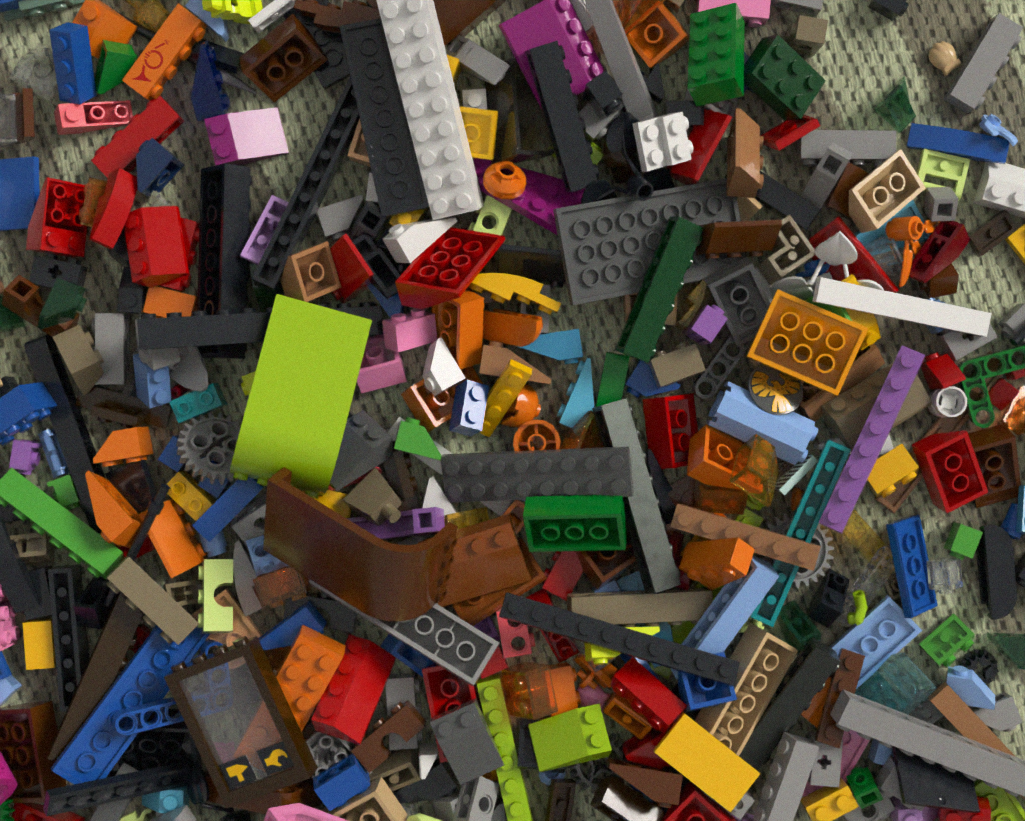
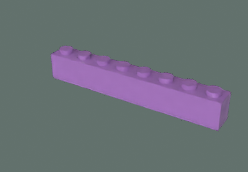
M903 345L901 346L820 518L819 524L840 534L843 533L924 361V354Z

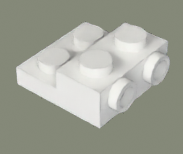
M683 112L669 113L633 123L642 172L692 160L693 144L688 140L686 132L689 128V121L683 116Z

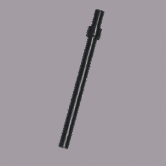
M166 484L160 485L155 497L150 500L147 506L148 512L127 553L133 561H135L156 516L161 513L164 507L163 502L170 489ZM110 588L103 604L107 607H112L118 594Z

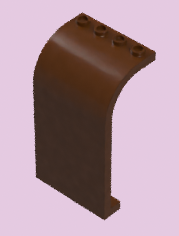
M285 467L267 480L263 550L359 611L379 620L406 621L417 618L429 611L437 602H442L448 592L446 586L451 576L449 572L450 565L454 560L453 549L458 540L456 538L458 526L449 522L434 537L419 544H393L376 537L292 486V472Z

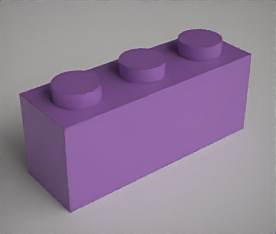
M714 304L712 306L706 305L697 310L682 333L703 346L714 340L728 318L723 315L725 312Z

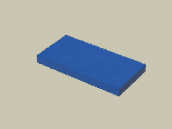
M919 514L886 524L905 618H913L938 605Z

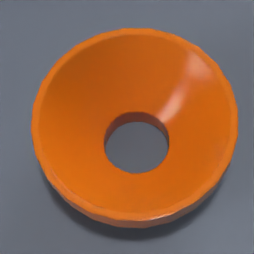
M496 162L486 169L483 176V185L487 192L497 198L514 199L525 191L526 176L522 169L513 164V162ZM504 168L510 169L513 174L504 175L500 170Z

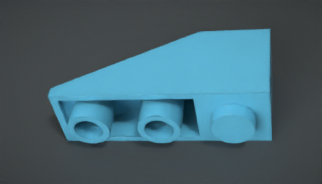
M588 357L585 362L580 360L575 372L579 375L576 383H570L566 395L570 396L567 404H561L557 413V417L560 418L559 423L584 434L594 415L592 410L594 408L591 359Z

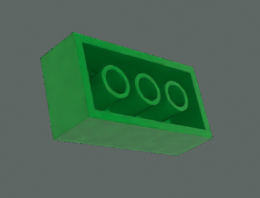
M737 3L690 14L688 90L696 106L744 96L745 21Z
M569 495L526 497L523 520L529 552L626 550L627 525L623 496Z

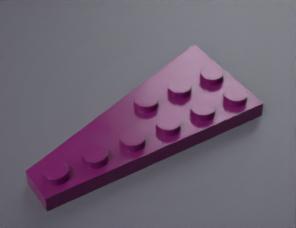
M472 158L480 191L557 236L553 209L581 204V197L585 188L574 192H566L563 179L522 167L520 168L526 176L525 191L514 199L497 198L485 189L483 176L488 166L501 161ZM504 168L500 170L504 175L513 174L510 169Z

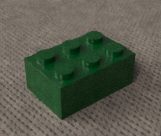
M778 34L762 38L744 65V83L785 121L801 119L826 81Z

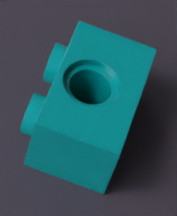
M219 383L209 384L205 391H193L169 401L178 423L189 422L191 418L196 419L200 414L205 415L228 405Z

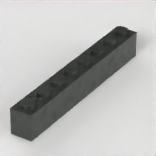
M626 398L592 408L603 448L630 446L634 494L632 497H623L627 531L645 593H658L681 585L679 580L680 571L674 563L672 556L673 547L668 542L666 523L661 518L659 511L660 502L654 494L652 487L653 478L647 470L646 454L640 446V434L638 428L634 425L631 405Z

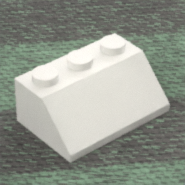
M985 162L973 203L998 211L1007 210L1011 215L1025 218V169L1007 163Z

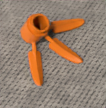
M918 216L893 218L887 223V237L896 242L905 241L899 287H903L908 280L913 254L916 256L922 248L919 241L913 240H918L923 231L932 233L940 221L931 222V220H925L923 224Z

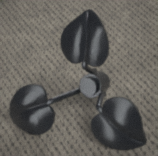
M625 112L615 118L608 127L605 136L608 149L611 152L621 150L622 155L634 173L627 181V189L617 186L611 188L606 180H596L585 188L581 197V204L618 198L614 193L615 191L625 193L628 196L633 194L638 200L645 201L652 196L653 191L675 188L674 182L666 169L661 167L647 171L643 177L628 156L626 149H632L637 146L633 123L640 122L630 112Z
M200 760L196 761L189 772L186 785L191 802L194 805L200 803L202 808L227 812L222 817V821H251L248 810L234 811L233 807L226 809L225 807L206 803L209 800V788Z

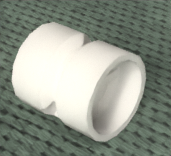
M949 386L945 389H935L929 394L932 405L928 406V409L934 416L939 418L956 417L961 415L966 409L967 397L960 388Z

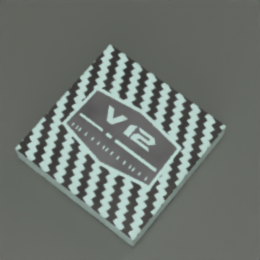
M810 453L807 454L803 463L798 461L796 465L778 459L764 474V481L783 495H786L818 460Z

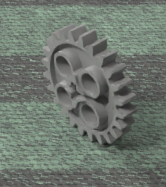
M209 412L208 418L200 414L198 421L195 418H191L190 424L185 423L183 431L180 430L179 439L176 444L178 447L176 454L181 456L179 463H186L184 470L189 471L192 469L193 478L198 474L201 475V482L206 478H210L211 484L214 483L215 479H218L222 485L225 478L233 482L234 474L229 473L234 452L229 449L235 450L241 428L238 426L240 420L231 422V415L223 419L222 413L219 412L216 418L212 412ZM210 461H216L219 464H213Z
M791 511L790 518L784 512L781 514L782 520L773 517L775 524L766 523L767 528L770 531L785 535L795 511ZM818 524L812 537L815 539L816 545L821 546L815 569L812 571L803 568V570L798 571L793 581L796 588L800 587V581L805 586H809L810 578L814 582H818L817 574L825 576L822 568L831 567L826 563V560L834 558L828 554V551L833 550L834 547L827 543L833 540V538L825 536L829 529H820L821 524ZM767 556L760 557V559L772 565L773 558Z

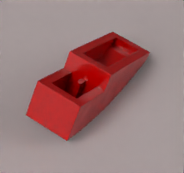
M121 168L109 173L105 193L98 200L89 240L109 249L114 248L126 223L137 192L136 176Z

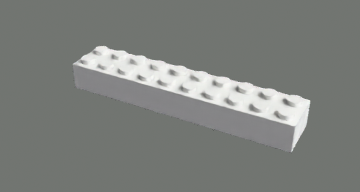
M376 0L432 219L436 220L479 210L484 206L434 1Z

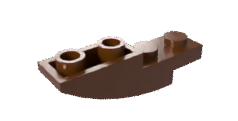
M296 0L294 4V9L300 16L314 19V24L319 30L331 33H341L340 26L381 18L378 6H375V8L367 7L365 3L358 0H352V3L344 1L342 10L334 4L320 5L316 0Z

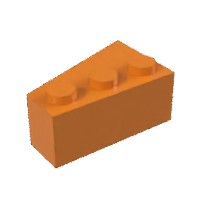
M739 537L688 542L679 569L687 573L688 578L700 582L710 590H714L747 576L755 549Z

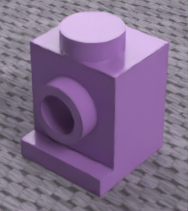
M24 439L13 440L9 468L17 469L19 474L31 475L32 470H35V466L39 465L41 455L38 452V448L42 447V443Z

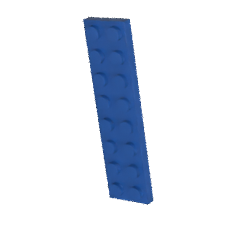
M156 625L53 764L51 770L72 784L106 778L138 734H119L112 725L113 715L118 710L163 699L170 690L164 679V676L172 671L170 667L181 661H184L185 664L189 663L210 634H202V628L197 626L179 645L174 641L169 644L160 635L163 630ZM149 710L144 714V721L147 722L154 712L153 710ZM125 716L121 718L119 727H127L130 724V717Z

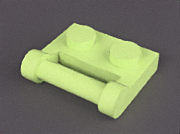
M923 149L916 173L926 189L945 186L924 182L925 175L955 182L952 190L959 201L963 193L970 159Z

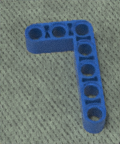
M213 639L207 640L200 647V654L205 652L207 656L210 647L214 645L219 647L223 644ZM227 662L203 672L206 689L190 692L194 701L202 698V706L198 709L201 716L225 711L234 703L233 687ZM221 669V677L218 680H213V672ZM222 692H225V700L222 703L217 704V695ZM169 697L118 710L112 717V725L119 734L131 735L182 722L184 719L180 710L175 715H168L169 707L176 704L174 698ZM149 710H153L155 712L154 718L148 722L144 721V714ZM125 716L130 717V724L127 727H119L121 718Z

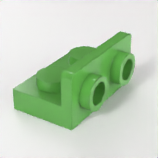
M953 613L921 641L919 646L936 663L939 669L943 665L947 668L957 659L955 655L959 651L966 652L973 646L974 642L972 640L975 638V634Z

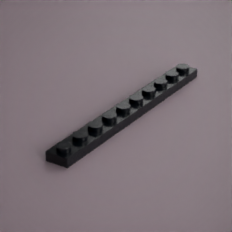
M508 592L505 593L499 614L501 618L728 686H735L740 664L738 661Z

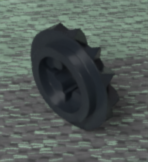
M982 649L968 652L963 657L960 666L975 671L978 668L977 664L979 662L986 667L982 669L983 676L979 672H975L987 686L992 681H995V676L999 670L997 667L998 661L994 656Z

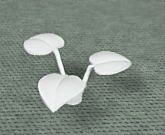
M839 231L816 247L815 254L821 260L809 281L806 282L802 277H786L773 283L771 288L775 292L779 289L802 300L813 294V289L810 286L814 284L824 262L833 266L842 264L845 278L849 276L847 264L855 262L858 256L855 247ZM857 280L860 286L884 290L880 284L872 280Z

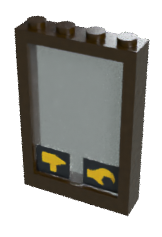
M247 636L235 640L230 647L224 644L213 649L212 654L206 656L204 652L191 659L192 662L185 664L184 661H181L170 667L172 671L164 676V679L226 809L309 779L317 770V764L257 636L250 639Z

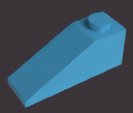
M579 329L540 334L533 343L527 346H514L557 361L564 360L565 365L579 363L578 358L583 357Z

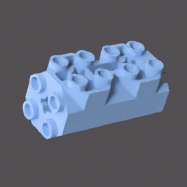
M726 381L723 386L727 389L725 392L720 390L708 415L712 417V421L707 420L706 424L793 465H796L798 461L803 463L808 454L806 448L809 441H813L818 433L819 428L815 427V421L795 412L786 415L767 413L755 404L748 390Z

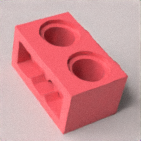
M501 609L496 611L504 658L532 654L531 647L536 645L534 633H529L528 625L521 623L511 624L507 619L499 617ZM515 637H522L525 643L522 647H515L512 644V640Z

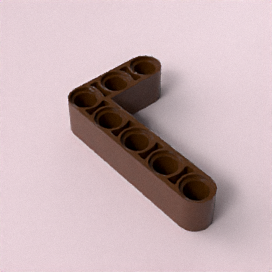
M204 771L209 788L208 802L224 805L210 774H208V771ZM310 777L309 779L232 807L266 814L268 808L301 803L314 808L321 805L322 801L315 793L313 779Z

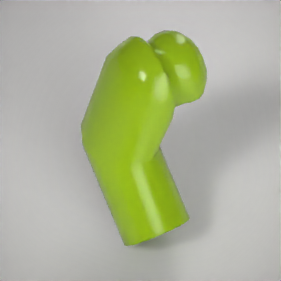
M863 590L853 592L855 612L847 614V620L850 625L856 624L858 626L864 621L868 606Z

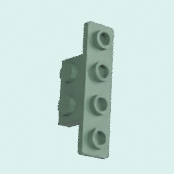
M85 0L18 1L19 8L5 11L3 14L7 21L28 16L38 17L49 11H64L67 7L83 4Z

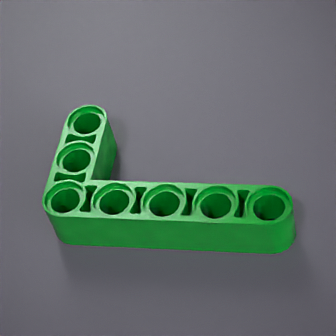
M1025 344L967 359L958 364V368L962 373L964 367L968 364L973 365L975 368L974 375L965 377L966 380L959 382L967 397L966 409L969 419L977 427L987 428L995 419L985 379L1025 368ZM1019 351L1023 355V360L1020 364L1015 365L1011 357L1015 352ZM991 358H996L999 362L998 368L994 371H990L987 367V363ZM974 387H978L981 390V396L977 400H972L969 396L970 390ZM981 410H985L987 412V419L982 423H978L976 414Z

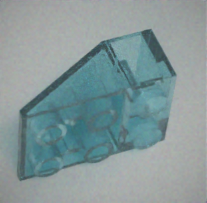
M902 652L892 654L855 694L909 715L937 687Z

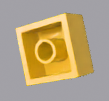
M900 444L877 459L866 484L876 498L880 495L885 498L895 492V486L902 482L903 485H906L914 480L919 467L904 445Z

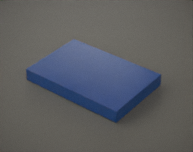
M32 156L0 159V231L27 230L40 195L39 158Z

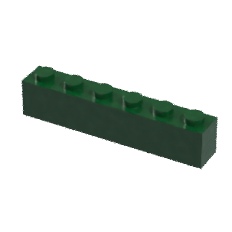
M680 216L669 217L615 348L616 351L646 363L653 358L658 338L664 333L667 316L674 309L676 294L683 287V277L686 270L692 265V256L695 248L701 243L703 227Z

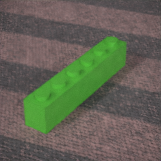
M13 468L0 479V505L4 508L7 505L14 510L12 513L22 522L26 519L33 524L31 528L42 536L44 533L51 538L49 542L57 549L65 548L69 551L68 556L74 562L80 564L82 561L88 566L86 570L98 579L101 576L107 580L106 576L125 558L120 549L112 543L109 544L99 533Z

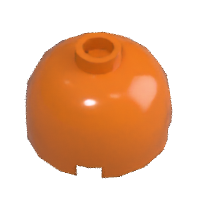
M526 383L502 418L501 425L519 428L525 422L538 417L541 405L539 404L537 392L529 384Z
M538 419L525 422L520 426L513 440L514 451L560 449L561 445L559 432L549 422Z

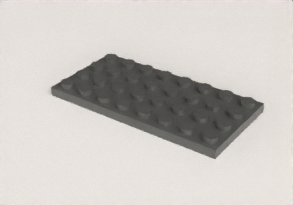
M727 178L653 191L652 196L645 201H640L634 195L553 209L570 305L638 293L669 217L680 216L698 226L714 222L741 221L737 197L726 196ZM695 248L692 256V265L686 270L683 277L684 283L703 280V278L745 257L747 258L746 252L741 253L742 257L727 258V253L719 254L720 258L705 259V254L696 255Z

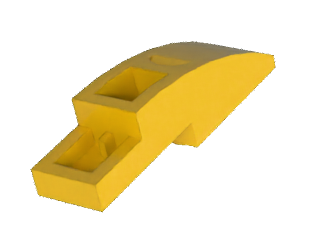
M480 273L469 286L470 289L481 294L483 290L491 293L490 298L502 304L505 300L510 302L513 294L518 295L516 300L527 305L533 302L539 305L538 310L548 315H551L552 312L557 314L561 306L560 302L540 294L544 284L517 275Z

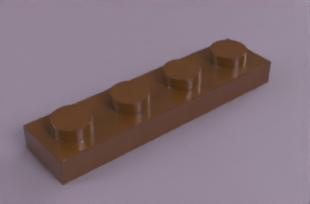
M843 648L839 650V667L832 675L814 741L840 749L844 730L836 726V722L830 714L842 689L855 694L865 658L864 655Z

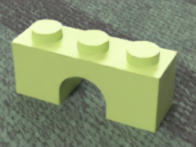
M204 559L203 566H198V580H202V589H198V604H202V613H198L197 622L199 624L197 626L202 628V634L231 633L233 631V607L218 605L214 599V591L218 587L231 586L233 584V559Z

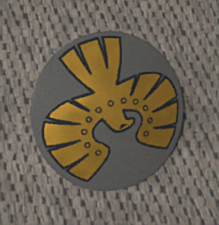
M763 364L758 365L750 374L748 380L749 393L755 404L765 412L773 415H786L793 412L800 405L803 398V386L800 380Z

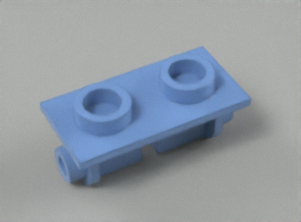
M54 429L42 431L38 436L53 478L70 473Z

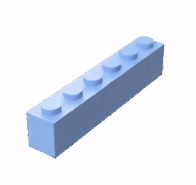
M753 556L747 576L723 586L681 645L712 654L724 652L778 579L779 575L772 565L765 560ZM671 669L675 678L678 679V670Z

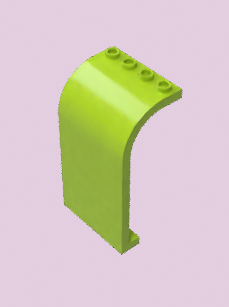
M276 294L229 473L234 474L233 478L247 481L249 477L257 479V484L267 486V480L285 467L292 472V486L305 491V494L312 498L318 499L319 495H325L340 450L372 320Z

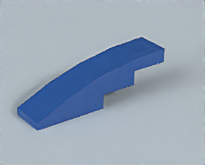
M911 123L907 148L929 149L973 161L1006 164L1010 142L1004 138Z

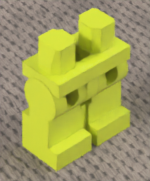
M202 0L203 10L211 12L212 18L233 20V22L250 24L248 20L263 9L261 0Z

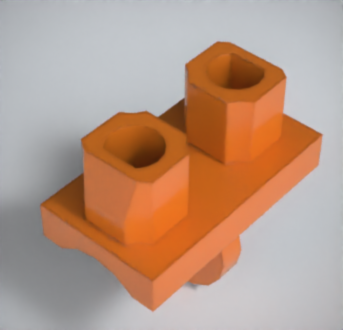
M585 652L573 659L583 669H579L576 673L581 678L578 685L582 689L588 685L594 690L598 684L604 689L606 687L611 688L610 684L613 676L618 671L611 663L608 662V664L599 669L594 665L593 661H586Z

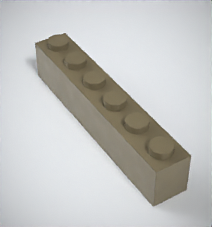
M706 587L689 588L688 590L681 588L666 589L658 593H645V590L567 594L568 611L611 624H621L622 627H636V623H645V626H659V622H668L669 625H681L682 621H691V623L697 624L713 602V591Z

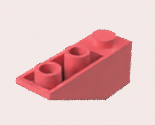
M130 100L58 104L54 110L58 135L80 134L129 125V120L133 117Z

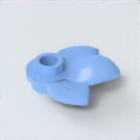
M993 114L981 117L982 121L979 123V126L985 132L992 136H1003L1013 147L1018 142L1016 136L1000 126L1002 122L998 117Z

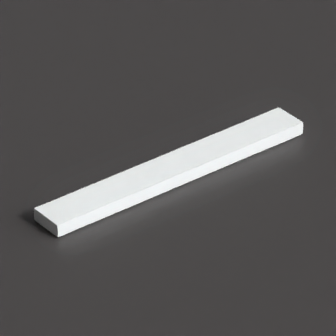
M817 277L812 302L987 337L992 314L823 277Z

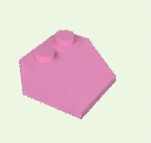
M384 334L369 337L357 379L361 394L407 382L401 353L385 348Z

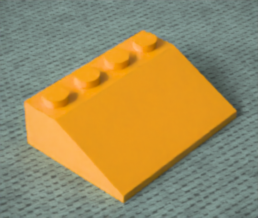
M777 289L746 357L834 396H838L869 328Z

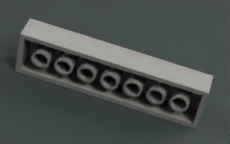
M309 580L313 587L473 687L499 646L498 641L438 604H435L423 615L411 620H379L364 614L314 581Z

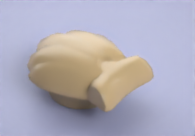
M948 42L934 43L932 49L929 50L928 58L930 62L942 70L944 76H947L951 71L962 65L961 61L957 59L954 47Z

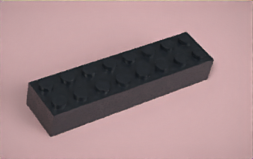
M224 163L201 169L197 311H207V315H217L216 310H231L232 314H241V309L247 308L248 260L240 257V254L248 241L250 233L249 210L251 208L250 186L252 183L250 167ZM247 343L197 346L202 358L245 359Z

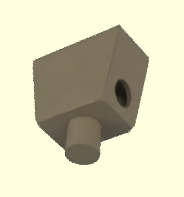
M376 468L343 498L354 513L377 526L381 525L386 519L390 523H395L401 516V512L397 509L402 503Z

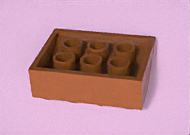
M510 514L457 530L456 538L458 540L453 549L454 560L449 570L451 576L446 586L448 592L444 600L438 602L441 607L531 580ZM428 538V539L419 541L418 544H419V543H422V542H425V541H427V540H429V539H431V538Z

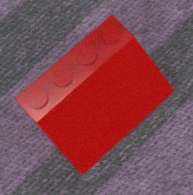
M450 227L412 261L395 281L401 305L424 309L460 298L503 244L505 236Z

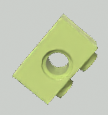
M487 195L485 201H483L484 206L476 210V213L479 214L476 223L471 222L468 230L503 236L513 209ZM486 218H493L496 221V225L492 229H486L482 225L483 221Z

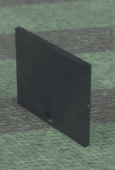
M892 747L903 804L970 813L980 812L973 780L964 776L960 771L950 772L943 768L942 764L936 762L934 765L927 763L921 759V756L916 754L909 756L900 751V748Z

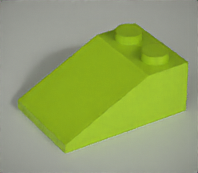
M600 703L576 708L528 725L539 772L609 757L612 751Z

